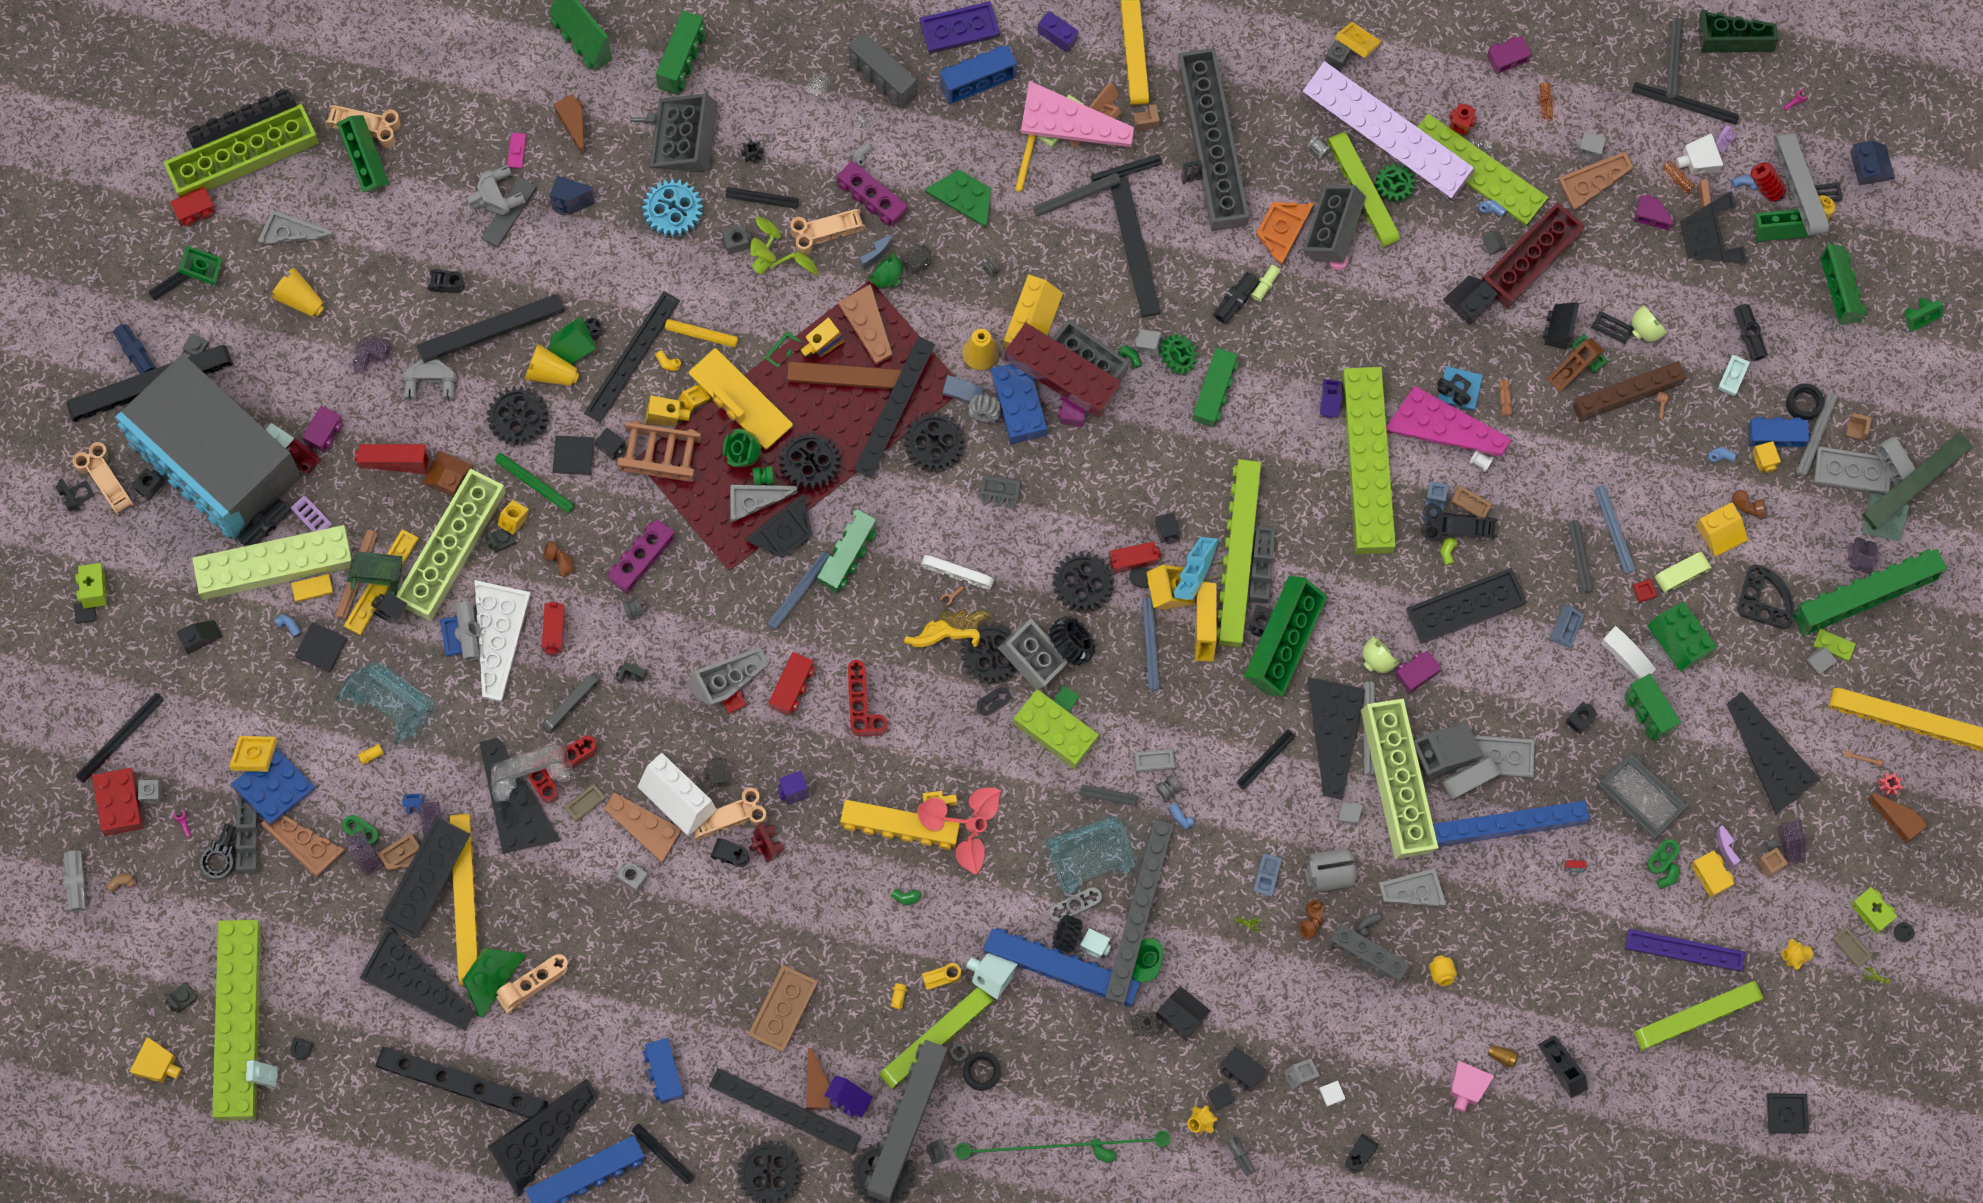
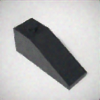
M1555 1035L1538 1044L1555 1076L1570 1098L1588 1090L1586 1075Z

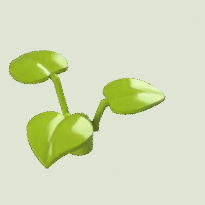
M760 216L756 217V223L759 228L770 236L767 244L757 238H753L751 241V256L758 257L752 264L753 269L757 273L763 275L769 267L773 269L776 265L790 258H795L799 265L812 272L817 278L819 277L813 260L800 251H796V253L776 261L774 253L768 248L774 237L777 239L781 238V232L771 221Z

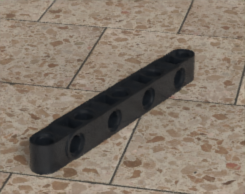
M387 1047L381 1048L375 1064L377 1068L526 1118H530L548 1105V1102L543 1099ZM405 1061H409L410 1067L406 1070H402L400 1068L401 1064ZM443 1073L448 1075L445 1082L438 1081L439 1075ZM484 1086L485 1092L483 1094H475L477 1087ZM515 1099L523 1100V1104L520 1107L513 1106Z

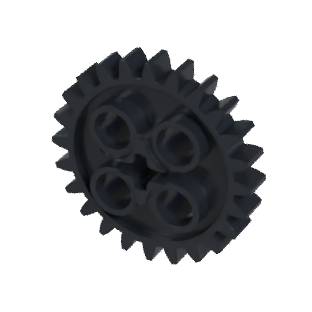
M513 386L512 391L505 388V394L499 391L500 398L493 397L495 404L489 403V407L492 410H487V414L490 416L487 418V421L491 423L489 428L493 430V435H498L499 441L505 438L506 445L512 441L513 446L517 442H520V445L523 446V441L525 440L530 444V438L537 440L536 434L543 435L541 428L546 429L547 426L544 422L549 421L548 417L545 416L549 412L548 409H545L547 407L546 402H542L543 397H537V391L531 394L529 387L524 391L523 386H520L519 390H516L515 386ZM517 401H524L522 406L515 405ZM507 404H511L514 411L521 415L523 422L529 426L528 428H525L520 419L514 416L513 410ZM503 412L509 413L507 417L500 416ZM529 415L536 416L533 420L526 419ZM514 426L521 427L518 431L511 430Z
M931 411L929 417L923 413V419L917 416V423L910 422L912 428H906V432L909 434L904 435V439L908 440L904 442V446L909 447L905 450V453H911L909 460L915 459L914 466L920 463L921 470L926 466L928 467V472L934 468L936 473H938L939 467L946 471V465L952 468V461L958 463L959 459L957 456L962 457L963 453L960 450H963L965 445L961 443L965 442V438L960 437L964 431H958L960 424L954 425V418L949 421L947 420L948 414L941 417V412H938L937 416H934L933 411ZM935 426L938 428V431L930 432L928 427ZM950 438L953 443L945 444L943 439ZM924 440L926 445L919 446L916 444V441ZM931 440H938L937 443L931 444ZM936 451L939 452L941 456L939 458H933L931 456V453Z
M806 431L804 437L798 433V439L792 436V443L785 442L787 448H781L783 454H779V460H781L779 461V467H782L781 474H785V480L790 479V485L796 482L797 489L803 485L805 491L808 486H811L812 491H814L815 486L822 489V483L828 486V479L835 480L833 474H839L837 468L841 467V462H839L841 455H837L839 454V448H835V442L830 443V437L823 439L822 433L819 437H816L815 431L812 436H809V433ZM815 447L816 450L810 451L808 448ZM795 457L801 458L799 461H793L792 459ZM821 461H826V462H828V463L825 464V465L819 464V462H821ZM810 471L812 474L805 475L804 472Z
M1080 551V556L1077 557L1073 552L1072 559L1066 556V563L1060 560L1059 564L1061 567L1055 568L1057 573L1053 574L1055 581L1052 582V586L1056 587L1054 593H1060L1057 596V600L1064 599L1062 602L1063 606L1069 603V610L1075 606L1076 612L1083 608L1084 613H1086L1087 608L1090 607L1093 612L1095 605L1101 608V601L1107 603L1106 597H1111L1112 593L1109 590H1114V586L1111 584L1114 583V578L1110 576L1113 575V571H1107L1110 565H1103L1104 558L1099 561L1097 560L1098 554L1092 558L1090 552L1087 553V556H1084L1083 552ZM1087 566L1091 571L1083 572L1081 568ZM1072 576L1075 581L1067 582L1065 578ZM1080 577L1083 581L1087 580L1086 585L1083 582L1080 583ZM1098 581L1102 586L1095 588L1092 586V583ZM1082 591L1086 596L1079 598L1076 596V593Z
M985 622L984 628L978 624L976 629L980 634V642L985 645V648L978 649L972 644L973 638H965L967 641H962L961 645L966 648L960 649V652L965 654L960 658V660L966 661L963 664V668L969 667L967 674L975 673L973 679L979 676L980 683L987 679V683L990 684L991 680L994 679V682L998 684L999 678L1005 682V675L1011 678L1013 676L1011 671L1017 672V669L1008 659L1005 665L998 662V657L1005 656L998 649L999 646L994 643V639L1000 638L1004 642L1011 635L1008 633L1009 627L1003 630L1002 623L999 627H995V622L992 623L991 627ZM986 637H990L991 651L995 652L993 660L996 669L992 668L991 654H987L989 651V644ZM985 660L989 666L982 668L979 665V661Z
M769 1140L766 1146L761 1141V1147L759 1148L756 1144H753L754 1151L747 1149L749 1155L741 1156L745 1162L738 1163L742 1170H738L737 1174L742 1175V1177L737 1180L740 1183L744 1182L740 1187L741 1190L747 1189L746 1197L751 1194L753 1195L752 1202L757 1198L759 1203H763L764 1200L767 1203H771L773 1200L774 1203H778V1199L786 1202L785 1195L792 1197L790 1191L798 1190L794 1184L801 1183V1180L796 1178L802 1175V1172L796 1171V1169L801 1167V1164H795L798 1156L791 1157L794 1150L792 1149L787 1152L786 1144L780 1148L779 1141L775 1146L772 1145L771 1140ZM769 1155L772 1156V1172H775V1174H771L770 1191L767 1190L768 1178L767 1174L764 1173L768 1171ZM762 1158L765 1160V1165L760 1168L754 1165L755 1160ZM777 1159L785 1161V1165L782 1168H777L774 1165ZM757 1178L765 1181L762 1187L754 1186L753 1183ZM776 1179H783L785 1181L783 1187L776 1188L773 1185Z
M877 1142L876 1148L869 1144V1151L863 1148L864 1155H856L859 1162L853 1161V1165L857 1167L851 1169V1173L856 1174V1176L851 1177V1181H857L853 1185V1189L860 1188L857 1195L864 1194V1202L868 1198L871 1199L870 1203L875 1201L878 1203L883 1202L867 1196V1189H865V1182L869 1175L865 1174V1172H874L868 1163L871 1159H875L876 1155L880 1156V1142ZM906 1160L901 1177L897 1183L898 1186L891 1198L893 1203H897L896 1198L903 1201L904 1197L902 1194H910L907 1187L913 1188L914 1184L909 1182V1180H915V1176L910 1174L915 1171V1168L909 1167L913 1160Z

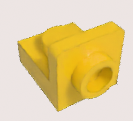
M698 384L683 391L678 401H680V408L690 410L691 415L695 408L709 402L711 397Z

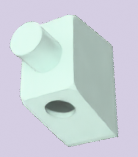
M989 953L986 954L982 961L971 957L966 968L975 972L972 980L973 984L998 999L1013 979L1017 963Z

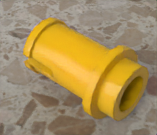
M376 744L365 751L361 750L358 757L362 765H368L369 761L384 755L380 745Z
M895 983V987H892L894 992L890 1005L891 1008L903 1009L905 993L908 992L906 985Z

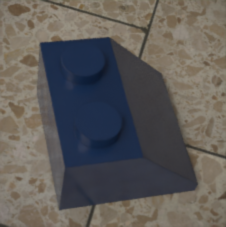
M1867 141L1853 145L1850 154L1859 185L1895 179L1885 144Z
M557 176L550 193L552 208L556 213L571 215L595 203L592 186Z

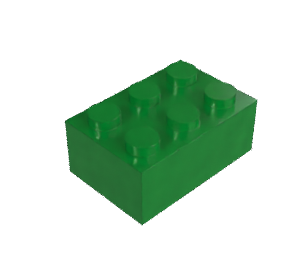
M1684 601L1657 615L1647 625L1680 672L1704 660L1718 648Z
M1648 674L1630 684L1624 694L1626 696L1624 699L1629 707L1632 706L1635 710L1637 721L1643 723L1646 727L1645 732L1648 738L1653 739L1656 743L1674 733L1681 721L1652 675Z

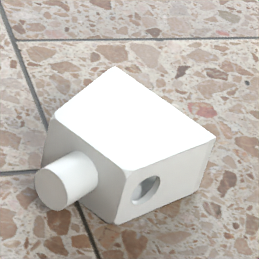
M1712 134L1687 144L1683 149L1684 156L1675 159L1678 169L1688 166L1691 175L1720 172L1723 167V162Z

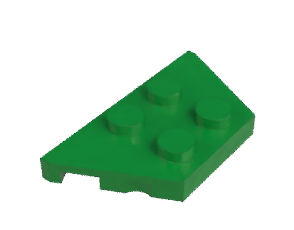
M957 170L925 189V193L986 228L990 187L963 171Z
M484 947L462 979L465 988L468 990L470 1001L474 1003L477 1010L475 1011L476 1015L483 1018L498 996L496 993L498 989L507 983L525 957L524 953Z

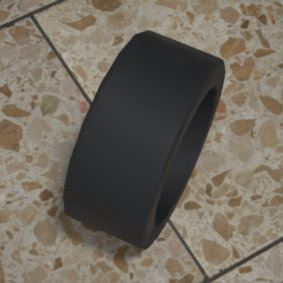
M1806 383L1795 386L1786 399V407L1789 414L1793 418H1802V420L1808 421L1818 416L1824 405L1822 392L1816 386ZM1805 392L1812 395L1816 401L1815 408L1811 412L1799 410L1794 404V398L1797 394Z
M984 1051L970 1055L963 1067V1075L967 1085L978 1091H986L993 1088L999 1081L1001 1074L997 1058L991 1053ZM986 1060L991 1063L994 1073L989 1081L980 1083L972 1078L970 1069L974 1062Z

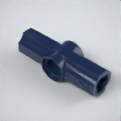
M120 324L115 327L113 331L114 336L138 372L142 374L156 369L147 355L146 349L140 340L136 339L127 324Z

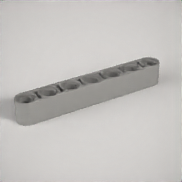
M1794 132L1774 135L1777 155L1808 236L1828 233L1829 224Z

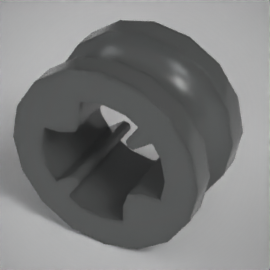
M990 258L987 259L986 263L983 262L981 264L983 270L990 277L994 276V272H999L998 266Z
M955 1044L951 1048L952 1060L959 1063L967 1059L968 1049L964 1044ZM957 1048H962V1052H965V1055H961L962 1058H957L954 1050L957 1051Z

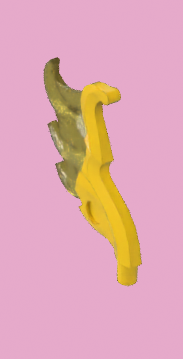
M963 609L949 616L951 610L944 611L939 615L937 622L930 621L919 636H906L904 643L910 644L913 647H925L935 644L945 637H950L951 639L969 637L973 638L972 644L975 647L980 641L978 624L984 618L990 619V616L986 611H976L972 614L964 615L967 613V610Z

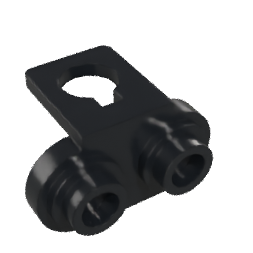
M1455 374L1451 381L1444 378L1438 380L1437 391L1444 396L1449 395L1453 398L1454 403L1459 406L1470 402L1471 397L1466 393L1471 386L1470 381L1459 374ZM1456 381L1463 382L1464 389H1460L1454 383Z
M63 478L58 480V485L55 486L60 496L67 495L68 498H66L67 500L64 503L69 512L72 510L80 511L79 504L95 496L87 481H83L69 489ZM84 487L88 490L87 496L83 498L74 497L79 488Z

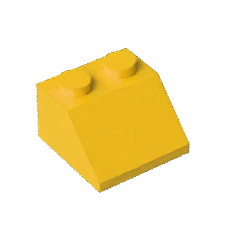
M1733 502L1700 518L1696 524L1714 557L1748 541L1742 517Z
M1161 565L1146 572L1154 608L1165 610L1195 604L1194 598L1193 600L1175 598L1174 590L1181 582L1180 574L1184 567Z

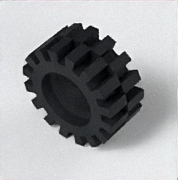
M1064 915L1060 919V924L1057 925V930L1054 932L1053 947L1071 953L1074 947L1077 946V941L1080 940L1079 936L1082 934L1081 930L1083 929L1082 920Z

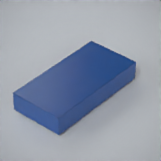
M457 616L440 619L446 657L462 654L461 642L455 636V629L459 626Z

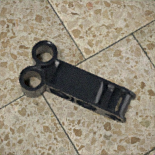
M1429 503L1424 507L1423 514L1429 521L1422 526L1421 534L1428 541L1438 540L1441 534L1496 538L1494 531L1495 523L1498 521L1497 518L1443 513L1442 509L1434 503ZM1436 508L1437 515L1429 517V511ZM1434 527V535L1427 536L1428 528Z

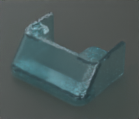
M373 662L348 676L335 700L339 703L349 698L357 705L369 702L397 722L394 727L398 734L394 741L396 745L413 735L434 706V702L377 662Z

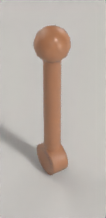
M1849 750L1844 752L1845 758L1851 757L1863 760L1866 762L1874 763L1878 767H1882L1884 765V762L1881 759L1874 760L1863 756L1852 754Z

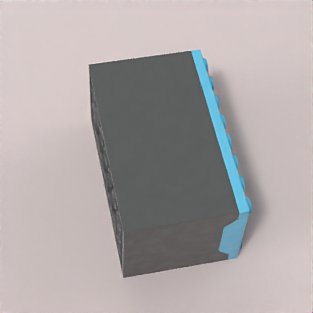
M183 353L116 416L119 422L117 426L125 433L130 448L135 452L138 450L142 455V459L147 464L151 463L162 477L164 475L169 478L168 483L174 489L178 487L182 490L181 495L187 501L192 500L196 503L194 507L201 514L205 512L209 516L207 519L214 526L218 524L221 532L228 539L232 537L236 541L237 537L251 525L252 519L258 513L265 512L301 478L291 453Z

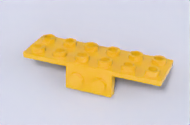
M716 348L689 371V375L713 398L716 405L720 408L722 407L733 421L736 420L745 430L754 433L765 450L770 448L793 427V423Z

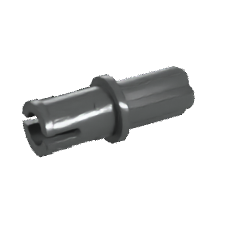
M1237 1136L1229 1139L1226 1144L1234 1155V1161L1237 1160L1246 1176L1252 1174L1255 1168L1247 1156L1248 1152L1244 1150Z

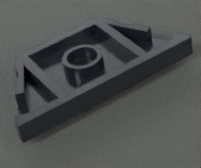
M801 494L752 532L745 540L780 558H784L812 536L804 494Z

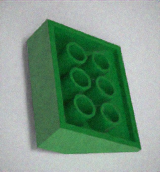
M554 0L549 11L551 18L549 21L555 29H560V34L565 42L569 41L572 44L571 48L577 56L580 54L583 57L584 65L588 69L592 68L595 72L610 62L612 55L609 37L578 0Z

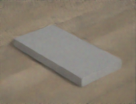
M1818 446L1815 457L1813 484L1878 494H1887L1890 491L1891 477L1877 455Z
M1474 735L1483 757L1456 769L1457 773L1491 755L1500 771V774L1497 776L1533 778L1535 740Z

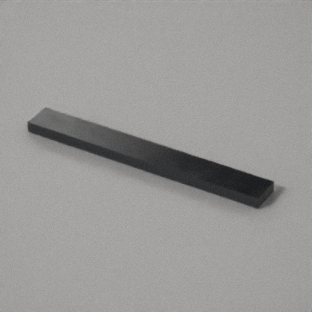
M1127 176L1121 177V182L1110 187L1141 317L1160 314V309Z
M663 291L585 410V415L599 423L602 422L664 327L667 319L670 318L679 304V299Z
M558 294L420 343L416 345L423 363L563 313L565 310Z
M719 1068L709 1087L850 1154H853L861 1138L860 1135Z

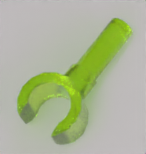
M1234 918L1235 922L1245 924L1255 932L1261 931L1254 927L1257 923L1263 924L1256 918L1251 920Z
M1865 968V971L1872 973V976L1863 975L1865 980L1870 981L1874 979L1887 984L1890 983V979L1875 974L1873 968Z

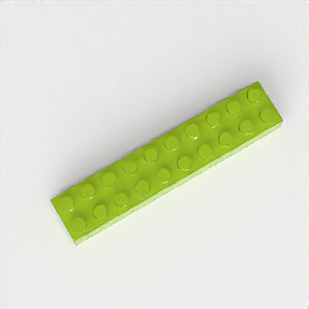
M1382 367L1344 368L1342 386L1355 554L1393 553L1395 549V534Z
M258 920L218 921L212 1117L216 1121L256 1120L257 1084L246 1081L247 1061H258L261 923Z

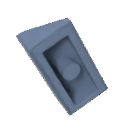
M1563 606L1550 640L1571 649L1584 614L1572 606Z

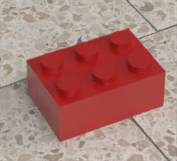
M130 767L92 775L100 828L104 836L144 829L140 801L138 800L136 776L133 769Z

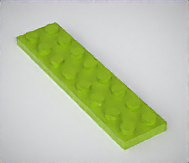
M1429 113L1417 126L1474 167L1475 172L1466 182L1469 187L1488 200L1496 201L1507 210L1506 212L1525 226L1529 224L1547 201L1548 196Z

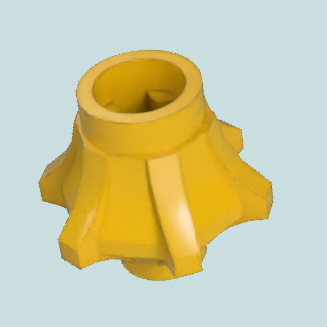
M1790 939L1787 948L1782 951V958L1786 961V965L1793 966L1795 970L1800 969L1803 963L1811 961L1813 957V951L1810 946H1804L1801 942L1797 943L1794 939Z
M1206 1105L1204 1108L1193 1107L1192 1116L1187 1122L1190 1131L1198 1132L1199 1134H1202L1203 1131L1210 1134L1213 1133V1125L1217 1121V1117H1214L1213 1113L1209 1111V1106Z

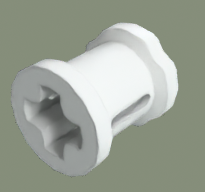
M1476 450L1469 463L1476 464L1486 472L1494 458L1492 456L1488 457Z

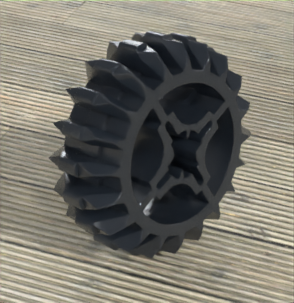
M1066 615L1057 619L1049 629V636L1051 637L1050 641L1054 644L1053 648L1057 649L1062 659H1066L1068 663H1072L1074 666H1080L1091 660L1096 653V646L1093 643L1094 639L1091 638V633L1087 631L1083 623H1079L1078 619H1073L1072 616L1068 617Z

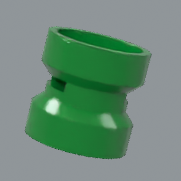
M766 466L763 469L759 467L753 468L755 485L774 484L772 466Z

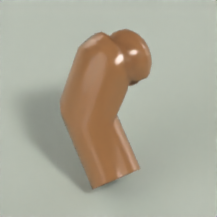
M129 873L118 874L106 887L111 892L124 884L131 888L135 885L136 880Z

